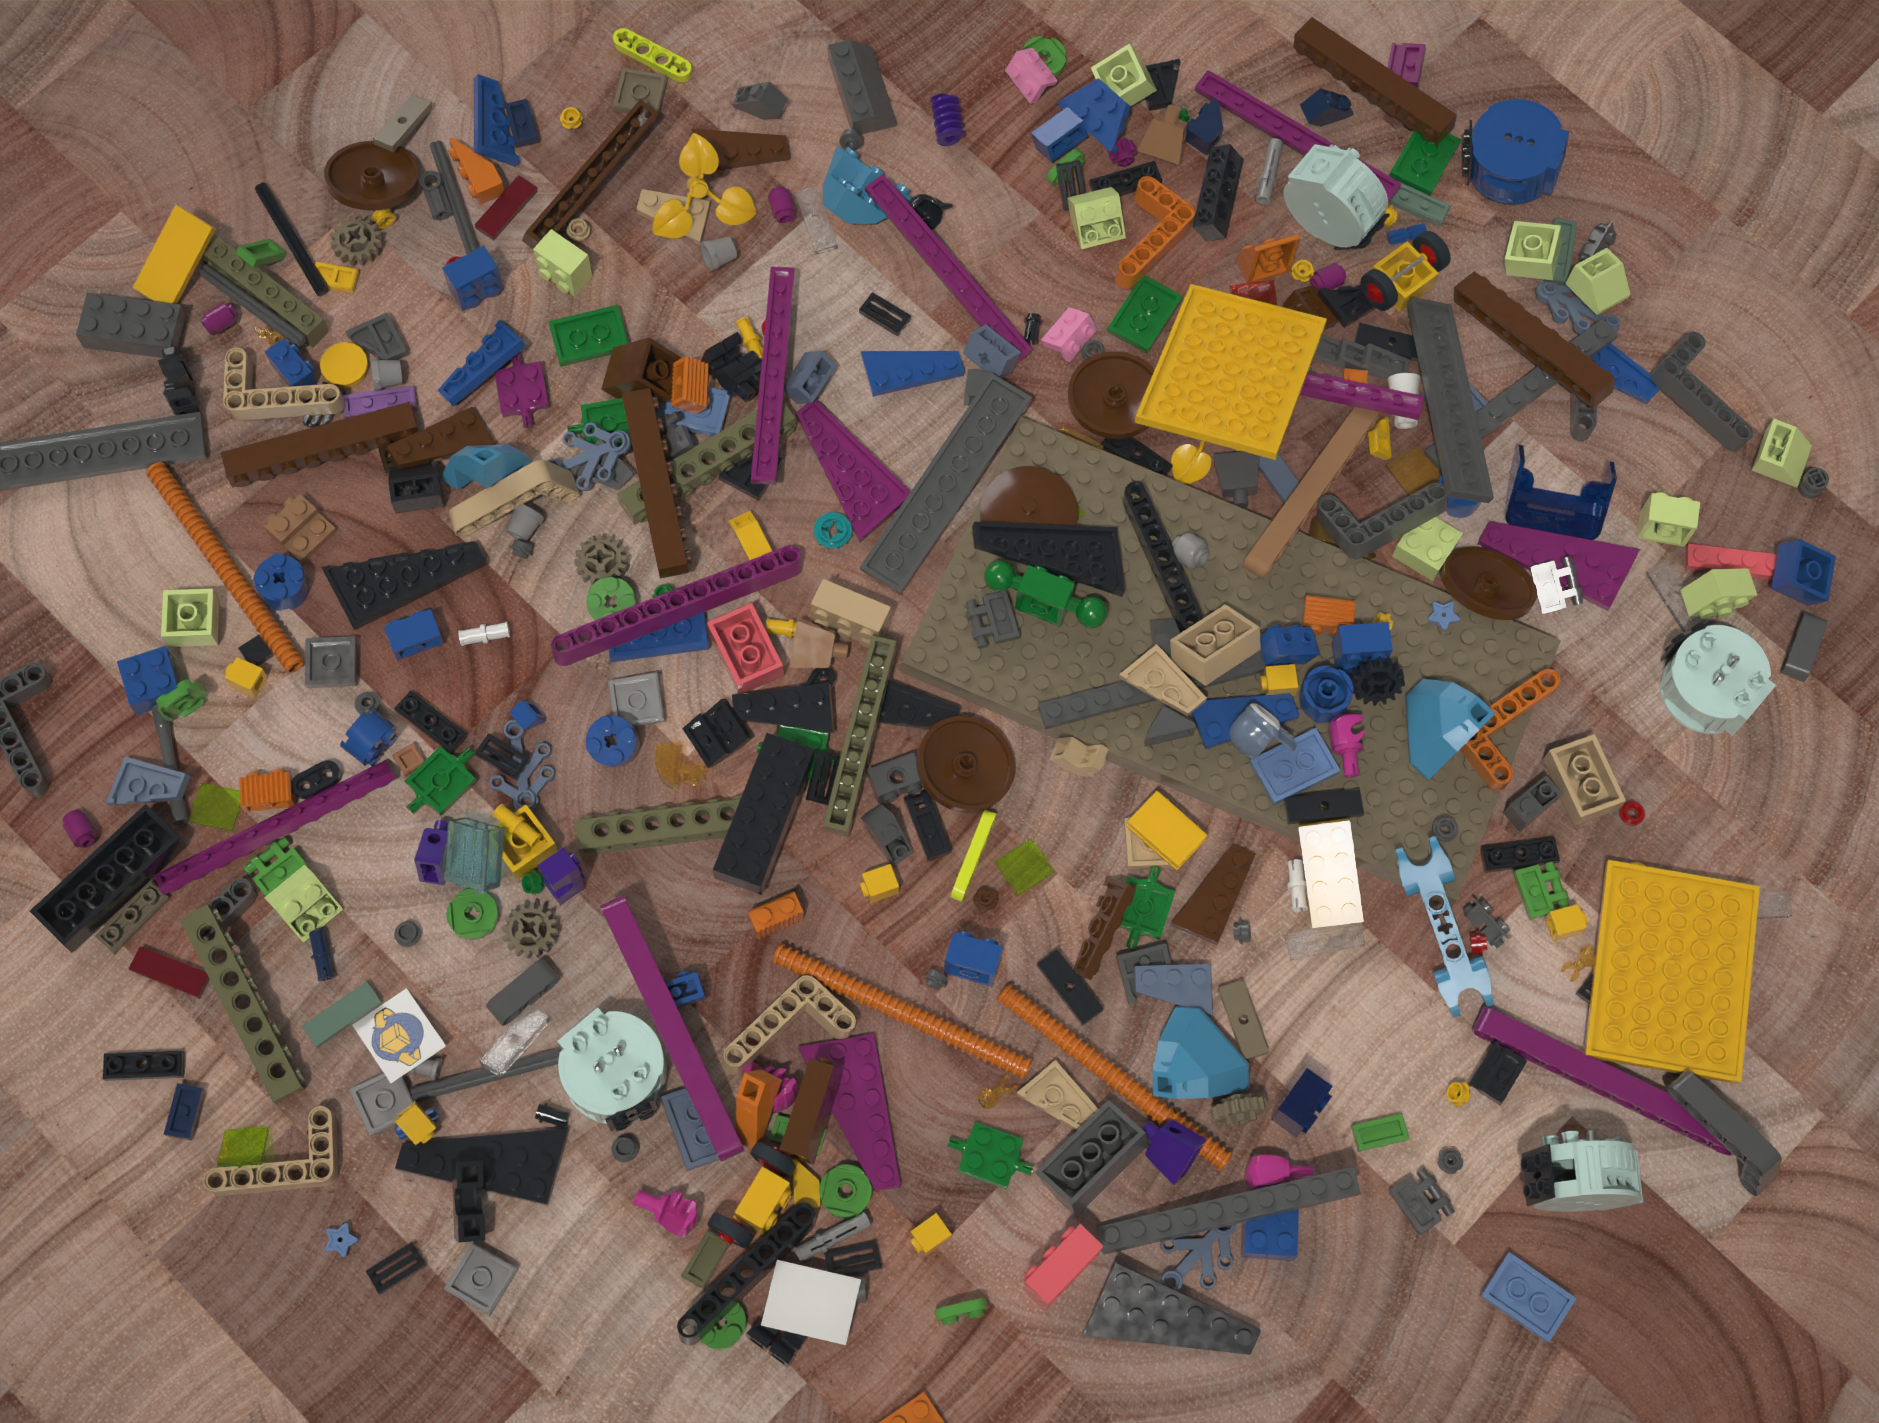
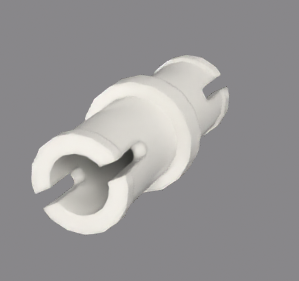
M508 622L489 626L482 624L479 628L458 631L461 646L478 642L485 644L489 643V640L511 637Z
M1294 859V864L1292 860L1287 862L1290 881L1287 886L1288 890L1291 891L1293 912H1302L1301 908H1303V911L1308 910L1304 862L1300 859Z

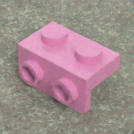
M1033 48L1016 51L1005 69L1030 104L1038 101L1047 86L1057 83V79Z
M1069 307L1044 335L1041 342L1044 347L1061 352L1064 360L1071 362L1083 345L1095 334L1097 328L1090 314Z

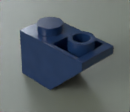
M1321 88L1300 104L1308 123L1320 127L1354 115L1350 107L1351 101L1347 96Z
M1216 98L1209 104L1205 103L1199 111V116L1195 120L1191 119L1187 126L1186 142L1206 156L1210 152V147H1215L1221 140L1223 131L1219 102Z

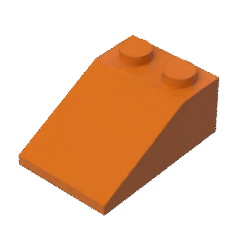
M1299 234L1279 239L1271 238L1262 244L1248 245L1239 251L1237 263L1246 284L1249 285L1290 272L1300 240Z

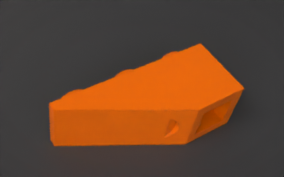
M453 137L449 138L451 148H448L449 154L453 162L458 161L460 166L457 169L462 180L467 179L469 183L467 189L472 199L476 197L479 204L482 205L498 198L505 190L494 165Z
M762 1069L744 1073L736 1097V1133L742 1145L751 1150L757 1142H762L774 1105V1099L777 1096L782 1081Z

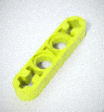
M620 28L614 32L613 43L618 51L667 75V77L677 82H686L691 78L692 67L688 60L629 29ZM645 46L649 48V51L646 54H639L637 49ZM664 56L668 58V62L658 64L656 59ZM683 68L686 69V72H685V71H681L680 73H678V70H677V69L682 70Z
M984 810L950 898L963 902L997 813Z

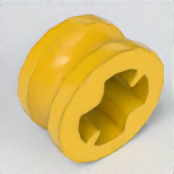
M390 208L376 210L372 214V220L376 222L379 229H385L395 222L396 216Z

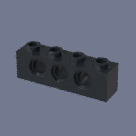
M1231 144L1210 147L1192 226L1205 241L1226 239L1244 160Z

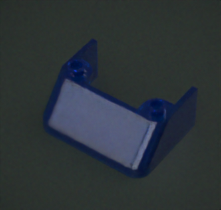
M1518 445L1509 479L1505 508L1506 522L1513 526L1588 540L1598 538L1603 528L1617 480L1614 462L1609 461L1603 482H1587L1581 488L1579 496L1533 488L1534 475L1529 469L1524 468V446Z

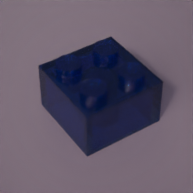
M1306 1068L1271 1120L1296 1138L1300 1132L1306 1134L1318 1118L1314 1114L1315 1111L1320 1114L1332 1098L1329 1091L1333 1086Z

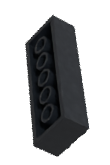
M766 733L713 867L714 879L762 895L814 762L815 754L813 748Z
M145 804L37 903L30 912L73 953L187 845Z

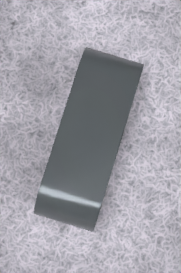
M1570 392V435L1577 441H1585L1591 436L1596 427L1597 406L1592 409ZM1579 403H1584L1587 407H1582ZM1579 424L1586 426L1587 429L1581 428Z
M1805 611L1801 614L1780 673L1801 682L1806 681L1827 627V620Z
M239 878L228 885L209 904L212 910L217 908L219 912L221 908L230 906L229 912L226 915H221L224 922L220 923L224 932L256 901L257 891L247 879ZM249 888L248 893L244 897H238V892L241 889ZM211 928L208 933L203 934L204 941H211L215 937V929Z
M540 959L491 998L486 1004V1008L502 1026H505L551 990L559 982L560 977L545 959Z

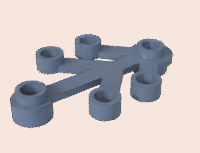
M1550 282L1538 284L1536 297L1540 302L1549 305L1555 322L1563 324L1568 316H1570L1575 332L1582 334L1590 328L1589 321L1581 317L1583 315L1595 322L1603 318L1616 333L1619 330L1620 320L1617 316L1596 315L1590 308L1585 306L1586 304L1579 297L1569 298L1564 294L1574 293L1567 285L1555 286ZM1559 303L1564 305L1565 308H1561Z
M592 422L587 423L584 427V434L590 438H599L607 443L596 446L580 439L577 434L569 431L563 435V443L569 447H577L585 452L562 462L556 459H549L548 462L567 470L587 462L582 475L576 480V486L580 490L589 491L593 486L591 478L600 458L607 453L609 454L605 464L598 470L597 476L604 482H610L614 478L613 467L619 455L625 454L631 446V438L624 431H615L610 434ZM591 427H594V428H595L594 433L590 434V433H589L590 428H591ZM573 436V441L568 443L569 437ZM623 440L622 445L618 447V441ZM608 470V476L603 478V473ZM587 480V485L582 487V482Z
M510 720L504 725V734L511 741L512 747L523 753L521 739L525 734V730L516 720ZM513 729L519 730L516 736L510 734ZM539 743L536 746L535 753L530 758V763L525 766V770L523 773H520V777L517 780L519 790L505 783L504 778L500 775L491 777L489 781L491 789L495 792L501 791L512 798L516 810L524 806L522 805L524 799H529L531 802L527 806L532 812L535 811L539 802L538 793L546 783L554 780L555 773L550 766L542 767L539 771L540 776L530 788L528 786V778L542 760L550 757V746L547 743ZM541 748L548 749L546 754H540L539 750ZM490 753L487 754V755L490 756L491 758H492V757H495L494 755H492V754H490ZM513 756L514 761L520 764L521 760ZM498 758V762L512 769L513 771L516 770V768L510 766L509 764L505 763L504 761ZM487 763L490 768L495 769V767ZM545 771H550L551 776L545 778L543 777V773ZM500 780L502 784L499 787L493 786L494 781Z
M1236 1224L1229 1225L1226 1229H1212L1204 1238L1165 1240L1172 1242L1173 1249L1171 1250L1165 1249V1241H1161L1160 1249L1165 1254H1171L1175 1250L1192 1251L1175 1271L1166 1272L1160 1282L1166 1284V1280L1172 1278L1176 1283L1173 1288L1179 1290L1182 1286V1278L1201 1258L1202 1277L1199 1281L1200 1286L1204 1290L1213 1289L1216 1285V1278L1213 1275L1211 1245L1218 1238L1220 1256L1217 1259V1266L1220 1270H1229L1234 1263L1232 1256H1230L1229 1236L1235 1231ZM1221 1258H1227L1230 1261V1265L1228 1267L1222 1266ZM1205 1277L1212 1279L1213 1284L1211 1286H1206L1203 1283Z

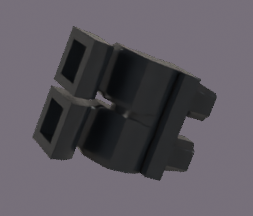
M737 331L722 340V342L720 341L705 350L701 362L709 364L708 373L712 376L713 380L717 378L720 386L727 390V394L731 398L738 395L746 402L756 392L752 385H755L759 390L762 362L753 350L747 353L740 352V346L743 342Z
M176 346L162 349L164 359H160L158 362L166 379L164 381L163 395L173 414L201 413L194 399L195 389L191 382L193 381V376L183 355H179Z
M763 1312L760 1324L757 1327L754 1325L746 1333V1336L765 1352L768 1350L769 1355L788 1368L793 1362L796 1352L801 1350L809 1337L783 1331L780 1341L774 1342V1338L780 1334L781 1330L761 1326Z

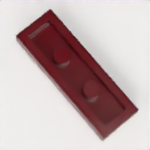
M518 175L474 224L475 228L494 241L538 192L537 187Z
M141 946L128 968L133 973L198 999L201 998L210 980L204 971Z

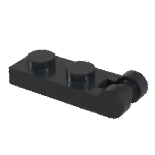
M921 791L920 795L911 797V795L904 797V804L912 820L927 862L951 854L949 843L927 791ZM924 804L925 809L917 811L916 806Z

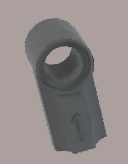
M426 171L420 177V184L433 220L441 221L448 219L453 212L441 177L436 171ZM431 183H437L434 187H427Z

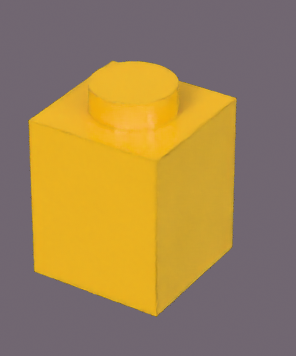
M236 657L234 662L227 666L224 678L230 687L256 698L268 676L263 668Z
M1295 664L1265 667L1263 674L1259 676L1260 689L1265 691V695L1290 693L1291 696L1296 695L1299 687Z
M891 864L862 874V882L859 883L863 897L868 896L870 903L899 894V885Z
M1579 904L1551 911L1544 918L1553 942L1582 934L1588 924L1587 916L1583 910H1580Z
M416 1101L412 1102L394 1118L395 1123L415 1145L420 1141L423 1144L426 1143L435 1134L433 1131L436 1128L435 1123Z
M935 1213L910 1232L912 1239L909 1242L918 1254L922 1252L926 1257L950 1240L952 1234L938 1214Z

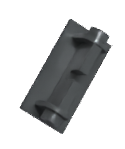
M1610 221L1608 226L1605 223L1595 226L1588 238L1589 242L1594 244L1585 243L1578 255L1579 262L1614 244L1617 234L1614 230L1613 221Z
M1474 899L1473 901L1477 905L1473 907L1469 904L1463 910L1466 913L1465 917L1476 929L1484 923L1487 927L1480 933L1486 935V940L1491 946L1494 945L1496 948H1499L1504 943L1502 940L1504 936L1507 939L1511 938L1508 934L1511 929L1501 918L1497 921L1491 913L1494 910L1484 899L1481 902L1478 899Z

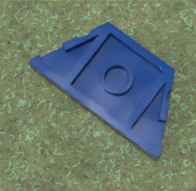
M1099 78L1057 103L1062 109L1068 107L1084 121L1086 131L1114 155L1117 153L1118 148L1115 145L1118 135L1123 134L1125 119L1128 117L1131 106Z

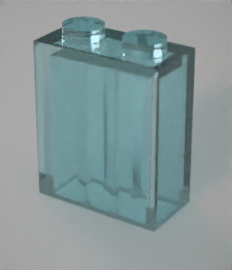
M466 817L448 821L444 880L453 882L456 887L474 888V892L488 893L490 889L500 887L505 828Z

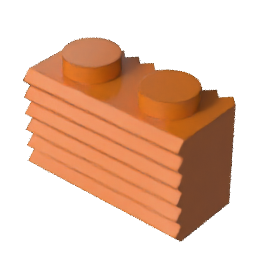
M685 356L673 364L674 376L672 378L671 406L697 414L705 410L710 401V397L707 395L708 385L711 380V375L708 373L709 364Z
M1306 595L1303 602L1301 627H1312L1314 635L1331 633L1334 637L1339 626L1354 625L1356 601Z
M277 769L271 771V774L261 775V773L252 772L246 774V777H240L241 808L246 813L288 808L296 805L295 793L292 790L293 776L290 772H286V770Z
M795 892L747 911L748 919L759 940L762 937L766 938V935L770 936L771 933L775 934L776 931L780 932V929L784 930L785 927L789 928L790 925L794 926V923L798 924L799 921L803 922L804 920L803 909Z

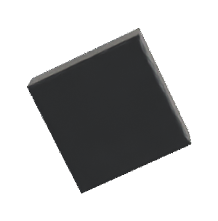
M259 634L238 647L246 661L256 666L261 665L274 656Z

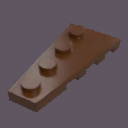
M691 129L692 134L696 133L702 136L716 150L719 158L716 171L790 160L786 135Z
M470 407L388 445L387 452L398 469L426 464L433 459H449L466 446L496 445V442L473 407Z
M1232 844L1171 922V926L1217 945L1256 854Z
M1106 877L1104 886L1107 887L1104 897L1099 896L1096 904L1100 908L1098 915L1090 921L1088 927L1089 940L1083 941L1073 968L1076 974L1092 980L1093 976L1099 971L1100 961L1104 953L1109 950L1111 939L1115 931L1121 926L1122 917L1127 907L1132 903L1136 888L1129 884Z

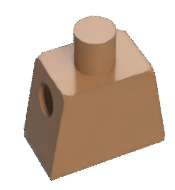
M1168 105L1165 115L1157 113L1137 151L1179 165L1184 156L1188 126L1187 122L1178 119L1181 108L1175 105Z
M798 618L789 667L830 668L831 657L846 659L848 644L834 642L836 631Z

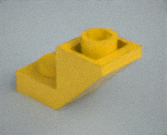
M751 511L729 520L730 526L739 539L748 560L772 552Z

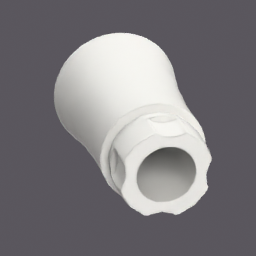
M1399 373L1388 377L1389 389L1419 395L1421 381L1419 375ZM1392 415L1394 417V426L1399 429L1417 426L1418 420Z

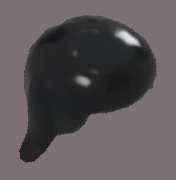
M917 194L908 202L921 218H925L923 221L931 230L939 224L943 210L953 206L951 203H943L939 199L927 194Z

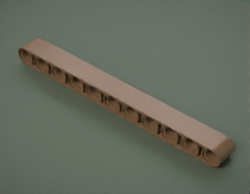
M1358 407L1353 408L1249 552L1242 565L1244 569L1263 580L1266 578L1318 505L1319 498L1324 496L1366 438L1368 432L1381 417L1382 412Z

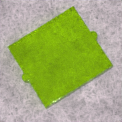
M200 783L196 800L192 801L194 806L189 822L233 832L237 815L241 813L240 791Z
M1031 838L994 862L1003 874L1004 881L1010 884L1017 896L1054 873V870L1045 859V853L1040 852Z
M268 1127L225 1129L217 1162L218 1167L237 1166L241 1168L248 1165H262L269 1134Z

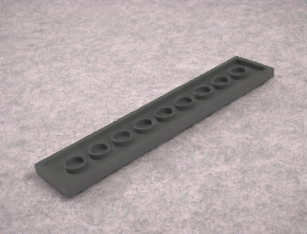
M1410 297L1407 307L1446 494L1448 497L1490 503L1494 496L1452 305Z
M993 373L990 374L861 564V571L900 595L903 593L1031 403V396Z
M200 412L0 442V491L145 469L156 462H164L165 465L207 459L202 415Z

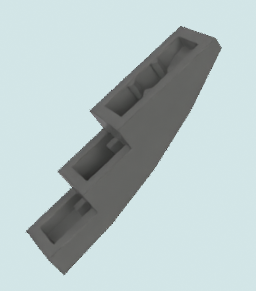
M1323 334L1314 356L1315 359L1337 367L1367 370L1368 375L1388 379V377L1394 374L1408 373L1411 361L1370 343L1363 346L1346 338L1338 341Z

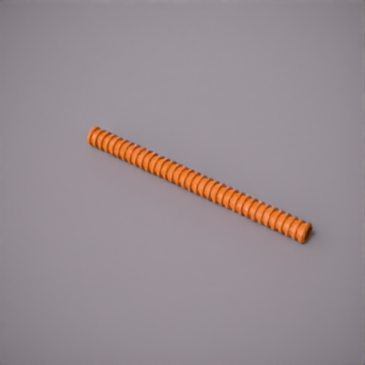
M164 462L152 464L147 469L146 476L150 478L151 483L158 489V493L162 495L163 500L170 506L171 511L174 512L178 521L182 523L183 528L186 529L190 538L194 540L195 545L198 546L203 556L206 557L207 562L210 563L215 573L218 574L220 580H223L222 583L224 586H227V590L231 592L232 597L239 603V607L243 609L244 614L247 615L252 625L255 626L256 631L260 632L259 635L261 638H264L263 640L268 644V648L272 650L273 655L280 661L281 666L285 667L286 673H293L299 670L305 663L304 658L300 657L299 651H296L297 649L292 645V641L288 639L287 634L280 628L274 616H271L272 614L267 610V606L263 604L262 599H259V595L255 593L254 588L251 587L247 578L243 576L242 571L239 570V567L235 564L230 554L227 553L225 547H222V543L218 541L217 536L210 530V526L206 524L205 519L198 513L197 508L194 507L190 498L186 496L185 491L182 490L177 480L174 479L173 474L166 468Z
M783 943L776 949L772 959L774 965L780 964V968L786 967L787 971L791 972L793 970L795 975L801 974V977L806 975L812 976L820 984H823L825 988L829 987L830 991H838V995L845 994V998L851 997L853 1002L857 1000L860 1005L866 1004V1008L872 1007L875 1012L879 1010L881 1015L888 1014V1018L894 1017L896 1022L903 1021V1025L909 1024L910 1028L913 1029L915 1027L918 1032L924 1031L925 1035L931 1034L933 1039L937 1037L939 1042L946 1041V1045L950 1046L952 1044L955 1049L961 1048V1052L967 1051L970 1056L974 1054L976 1059L982 1058L985 1063L989 1061L991 1066L995 1064L998 1066V1069L1004 1068L1006 1073L1010 1071L1013 1076L1017 1074L1021 1080L1026 1077L1031 1067V1058L1025 1059L1023 1054L1019 1056L1016 1051L1012 1053L1010 1048L1004 1049L1001 1044L997 1046L995 1041L988 1042V1038L982 1039L979 1034L973 1035V1031L967 1032L964 1027L960 1029L958 1024L952 1025L949 1020L945 1022L943 1017L939 1019L936 1014L930 1015L928 1010L924 1012L921 1007L917 1009L915 1004L909 1005L906 1000L902 1002L900 997L894 998L891 993L887 995L885 990L881 992L878 987L872 988L870 983L866 985L863 980L859 982L857 977L851 978L848 973L844 975L842 970L835 971V967L829 968L828 964L825 963L823 965L820 960L816 962L814 957L807 958V954L803 953L801 955L798 950L794 952L792 947L786 948Z
M1012 984L1007 985L997 998L999 1004L1003 1003L1004 1008H1010V1012H1015L1017 1018L1022 1017L1023 1022H1028L1030 1028L1035 1027V1031L1037 1033L1041 1032L1043 1038L1048 1037L1050 1043L1053 1041L1055 1047H1061V1051H1066L1068 1057L1073 1056L1075 1062L1079 1061L1081 1063V1067L1086 1066L1088 1072H1094L1093 1076H1099L1101 1082H1107L1106 1086L1109 1087L1111 1085L1114 1092H1120L1119 1096L1121 1097L1124 1095L1127 1102L1129 1100L1133 1102L1132 1106L1135 1107L1137 1105L1140 1112L1142 1110L1145 1111V1115L1147 1117L1150 1115L1153 1122L1155 1120L1158 1121L1159 1126L1165 1125L1169 1120H1174L1207 1139L1198 1156L1202 1155L1204 1161L1209 1160L1212 1167L1214 1165L1217 1166V1171L1224 1169L1233 1157V1152L1230 1151L1228 1153L1225 1146L1220 1147V1142L1216 1141L1215 1143L1212 1136L1207 1137L1205 1131H1199V1126L1194 1127L1192 1121H1186L1187 1117L1184 1116L1182 1118L1179 1111H1173L1174 1107L1171 1106L1169 1108L1166 1101L1161 1102L1160 1097L1156 1098L1153 1096V1091L1148 1092V1088L1146 1086L1143 1088L1141 1082L1136 1083L1133 1076L1131 1078L1128 1076V1072L1123 1073L1121 1067L1117 1068L1115 1066V1062L1110 1063L1108 1057H1102L1103 1053H1097L1095 1047H1089L1090 1043H1084L1082 1037L1077 1038V1034L1075 1032L1072 1034L1069 1027L1067 1029L1064 1028V1024H1059L1057 1018H1051V1014H1046L1044 1008L1039 1009L1037 1003L1033 1004L1031 998L1026 999V995L1024 993L1021 995L1019 989L1014 990Z

